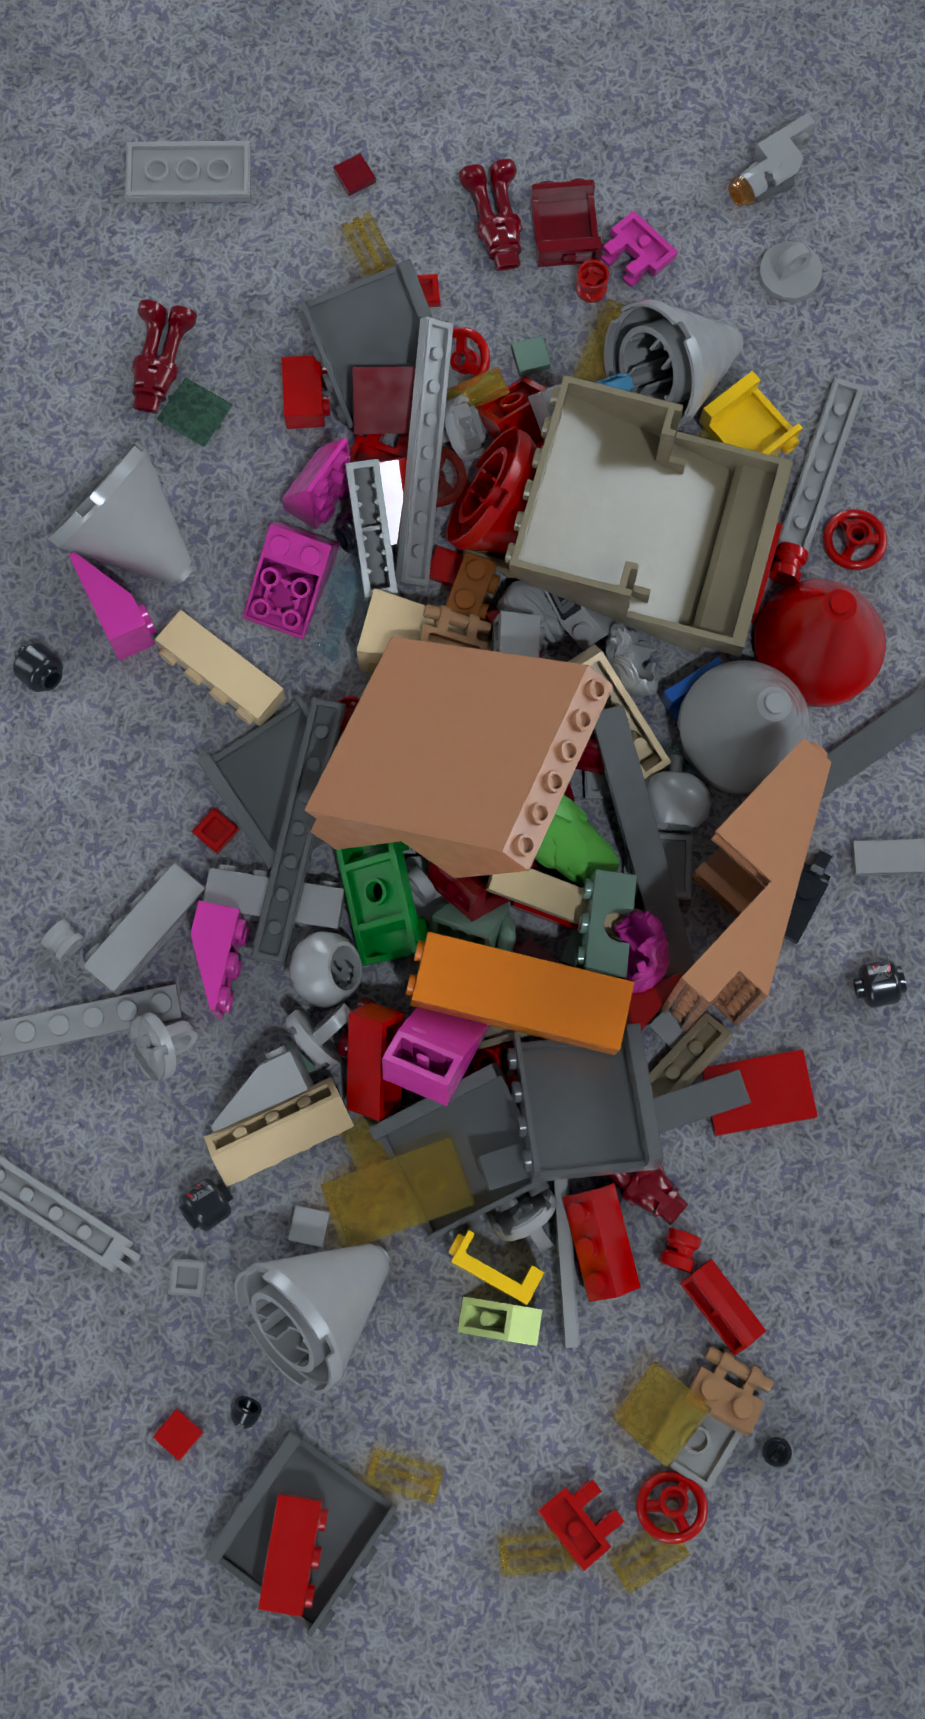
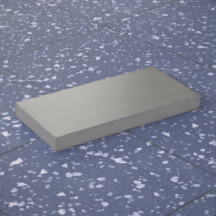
M251 141L126 142L125 201L251 202Z

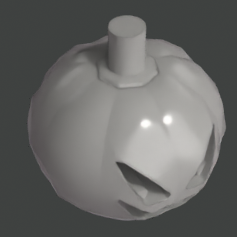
M671 755L670 761L672 763L669 764V772L655 773L645 780L658 829H666L668 824H671L673 830H696L708 817L711 807L710 791L704 781L692 774L682 773L683 756Z
M318 931L309 934L298 943L291 954V963L286 967L285 973L291 979L296 993L305 1002H309L317 1007L328 1008L345 1002L354 994L361 980L362 963L358 951L349 939L337 933Z

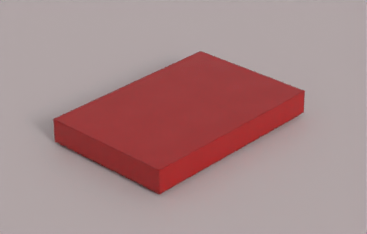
M803 1049L708 1066L702 1071L703 1081L740 1070L751 1101L749 1104L711 1116L715 1137L818 1118Z

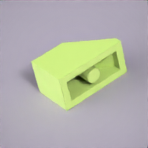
M463 1297L457 1332L537 1346L542 1310Z

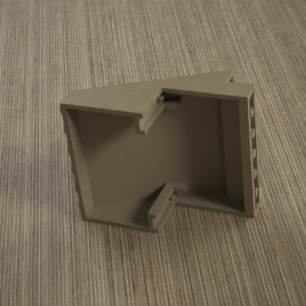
M564 375L561 387L555 385L552 392L550 406L555 407L552 418L546 416L543 423L541 437L546 439L543 449L537 448L535 451L532 468L537 470L534 480L528 479L525 486L523 499L528 500L525 512L518 511L514 531L519 532L516 544L510 542L506 552L505 563L510 564L509 575L691 653L699 655L702 646L741 656L793 461L678 432L683 405Z

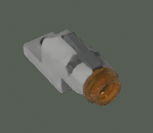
M808 113L757 144L753 158L754 163L743 173L734 177L733 182L728 185L729 195L738 207L762 202L793 188L794 178L798 176L804 160L800 150L810 142L815 121Z

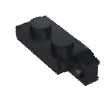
M821 850L817 853L812 865L810 866L804 862L784 936L785 939L795 944L799 942L829 885L828 881L831 876L825 874L824 871L832 856Z

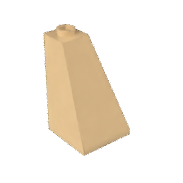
M374 589L357 647L359 670L362 672H374L391 637L419 640L422 626L427 624L435 627V620L424 617L426 606L382 590ZM452 625L448 626V631L464 635V629ZM491 630L488 636L477 633L476 639L488 642L487 650L492 651Z

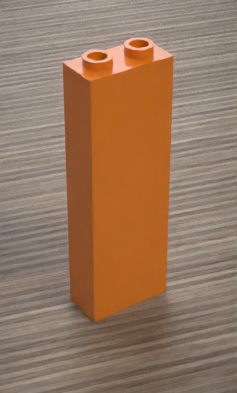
M428 932L426 941H418L414 961L420 962L417 975L410 974L406 995L412 996L410 1006L610 1055H616L620 1051L635 982Z

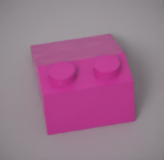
M76 552L68 554L118 660L121 661L154 646L155 643L151 635L157 632L144 603L137 606L132 594Z

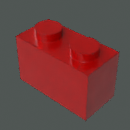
M314 355L281 357L286 428L325 427V416H331L329 396H323V386H326L323 375L328 373L326 367H322L321 361L317 362Z

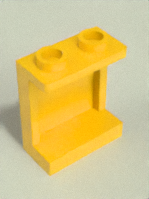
M753 370L703 408L699 422L717 442L776 457L782 452L785 455L789 454L800 443L798 438L802 432V426L798 423L792 427L758 389L761 379Z
M468 1230L466 1236L459 1233L449 1250V1254L454 1256L451 1264L518 1302L528 1305L545 1272L530 1266L521 1284L468 1255L466 1250L475 1233Z

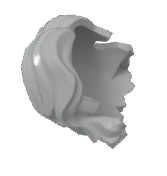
M522 580L515 581L507 587L503 597L497 603V610L499 612L508 611L541 615L540 627H544L545 637L542 647H539V651L547 649L549 642L554 643L556 641L553 634L561 636L563 631H565L545 591Z
M618 622L613 624L608 633V639H606L607 660L630 696L643 698L654 695L658 689V679L654 673L656 663L650 662L644 668L643 662L650 658L651 653L655 652L656 648L652 644L650 645L649 642H639L638 631L626 629L623 627L624 623Z

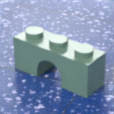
M596 869L590 875V879L585 878L582 898L587 899L586 913L581 912L578 927L579 933H583L582 947L578 946L576 950L575 967L620 979L626 978L630 943L617 942L611 939L605 931L604 921L608 914L627 915L634 909L637 875Z

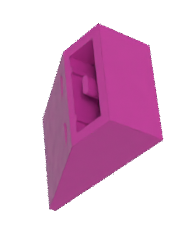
M342 438L320 447L282 497L284 510L315 530L318 529L321 523L327 524L331 520L336 509L334 505L340 497L345 499L349 495L345 463H351V456L347 439Z
M280 521L270 524L242 618L304 639L331 574L340 542Z
M198 901L190 935L209 1008L217 1019L223 1020L224 1012L230 1013L232 1009L234 993L230 992L232 979L238 980L242 967V960L238 959L240 946L246 947L250 927L246 926V920L240 909Z
M416 1008L398 1029L382 1058L383 1079L448 1106L490 1025Z

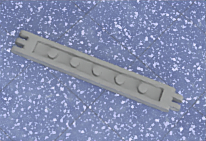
M0 1155V1199L109 1271L114 1273L118 1267L128 1274L131 1273L133 1267L122 1261L125 1255L136 1262L140 1259L141 1255L130 1248L134 1243L133 1241Z

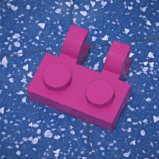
M633 210L611 229L610 236L613 239L603 246L602 250L605 253L601 256V260L610 267L626 250L635 260L625 267L627 274L622 280L632 288L647 271L653 277L660 273L676 259L678 251Z

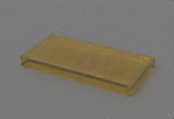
M452 1137L321 1184L342 1248L366 1244L476 1204Z

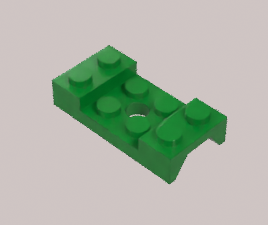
M402 841L336 850L362 966L376 965L414 955L418 941H426L428 929L425 916L417 917L403 851L409 850V846ZM377 882L383 889V895L379 901L373 894V888Z

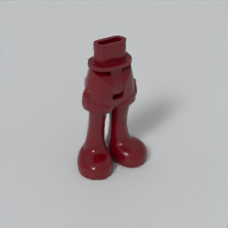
M500 159L494 162L488 170V178L495 196L498 215L493 214L490 205L484 167L479 164H472L464 167L458 173L460 184L473 195L480 216V221L476 227L478 237L483 240L489 252L488 256L491 260H494L497 271L515 269L521 265L519 254L521 253V219L517 214L513 213L508 196L509 184L517 173L515 162L511 159Z
M146 299L140 301L137 310L140 318L146 323L147 336L142 353L135 357L131 369L134 374L132 394L135 396L133 408L138 411L157 414L160 402L166 400L165 395L172 382L177 378L178 366L175 364V358L180 341L184 334L196 325L197 314L190 308L176 305L171 307L168 318V312L162 304ZM168 318L169 330L162 355L157 357L160 338Z
M661 1165L657 1170L608 1175L623 1190L622 1198L631 1206H639L653 1213L652 1216L655 1218L660 1216L669 1225L688 1206V1203L677 1194L679 1189L677 1187L674 1188L669 1178L665 1175L664 1167Z

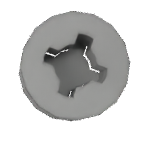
M65 919L52 926L41 940V944L46 949H52L55 952V957L61 963L69 960L85 942V938L80 933H74L71 930V925Z

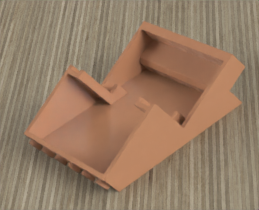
M391 637L304 811L316 818L310 832L336 850L402 841L453 878L529 871L613 688V684L589 665Z
M803 738L715 831L716 834L711 840L719 848L706 862L703 861L692 875V879L736 919L681 977L660 1009L665 1014L670 1009L672 1011L670 1014L677 1021H683L684 1024L681 1029L685 1033L712 1004L735 1026L739 1027L768 997L832 763L827 758V752L815 742L810 743Z

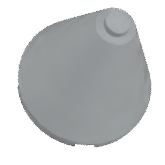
M648 299L628 304L620 309L622 313L619 318L610 322L604 343L606 376L608 378L618 373L629 374L634 384V388L630 389V392L683 405L678 426L680 428L693 418L740 355L743 348L742 336L734 326L657 300Z
M136 441L78 500L53 529L52 535H49L47 539L59 549L71 553L76 552L78 555L167 584H172L174 581L180 584L192 572V569L189 567L192 559L148 451Z
M747 660L731 661L710 669L688 690L678 714L677 730H680L683 745L682 752L688 764L704 781L729 793L744 795L752 793L803 738L811 742V716L802 693L785 674L760 662Z
M368 1243L254 1263L239 1273L235 1279L234 1287L239 1309L248 1305L254 1321L247 1325V1327L275 1366L301 1388L310 1382L317 1386L313 1389L315 1394H323L340 1381L389 1273L390 1258L381 1246Z

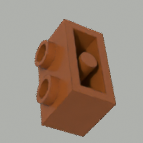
M466 552L446 606L451 607L452 612L466 616L471 613L480 616V620L485 621L486 613L489 612L490 605L486 604L489 594L495 595L501 576L496 575L497 562Z

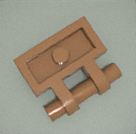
M427 604L424 617L435 620L436 626L427 624L422 626L419 637L420 641L487 650L488 642L478 640L476 636L477 633L488 636L491 630V623L480 620L478 615L469 613L466 616L452 612L451 607L444 605L436 607ZM452 625L464 629V635L448 631V626Z
M710 1346L704 1359L716 1366L713 1372L703 1367L698 1369L684 1402L748 1437L752 1433L765 1403L752 1394L756 1387L768 1394L774 1384V1380L763 1375V1370L753 1365L750 1368L734 1359L735 1355L727 1350L721 1352ZM727 1371L744 1380L741 1388L724 1380Z

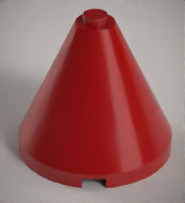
M515 426L510 427L502 432L480 457L475 465L479 471L473 478L470 486L464 483L451 510L446 528V540L450 541V544L460 550L506 553L510 542L516 544L519 533L514 531L518 511L525 512L528 500L523 499L525 486L528 479L534 480L537 470L532 468L537 446L528 433L521 431Z
M810 579L783 588L768 601L755 626L753 649L756 662L767 664L785 674L800 690L807 706L832 707L854 699L871 685L878 675L885 658L886 636L880 616L862 594L836 581Z

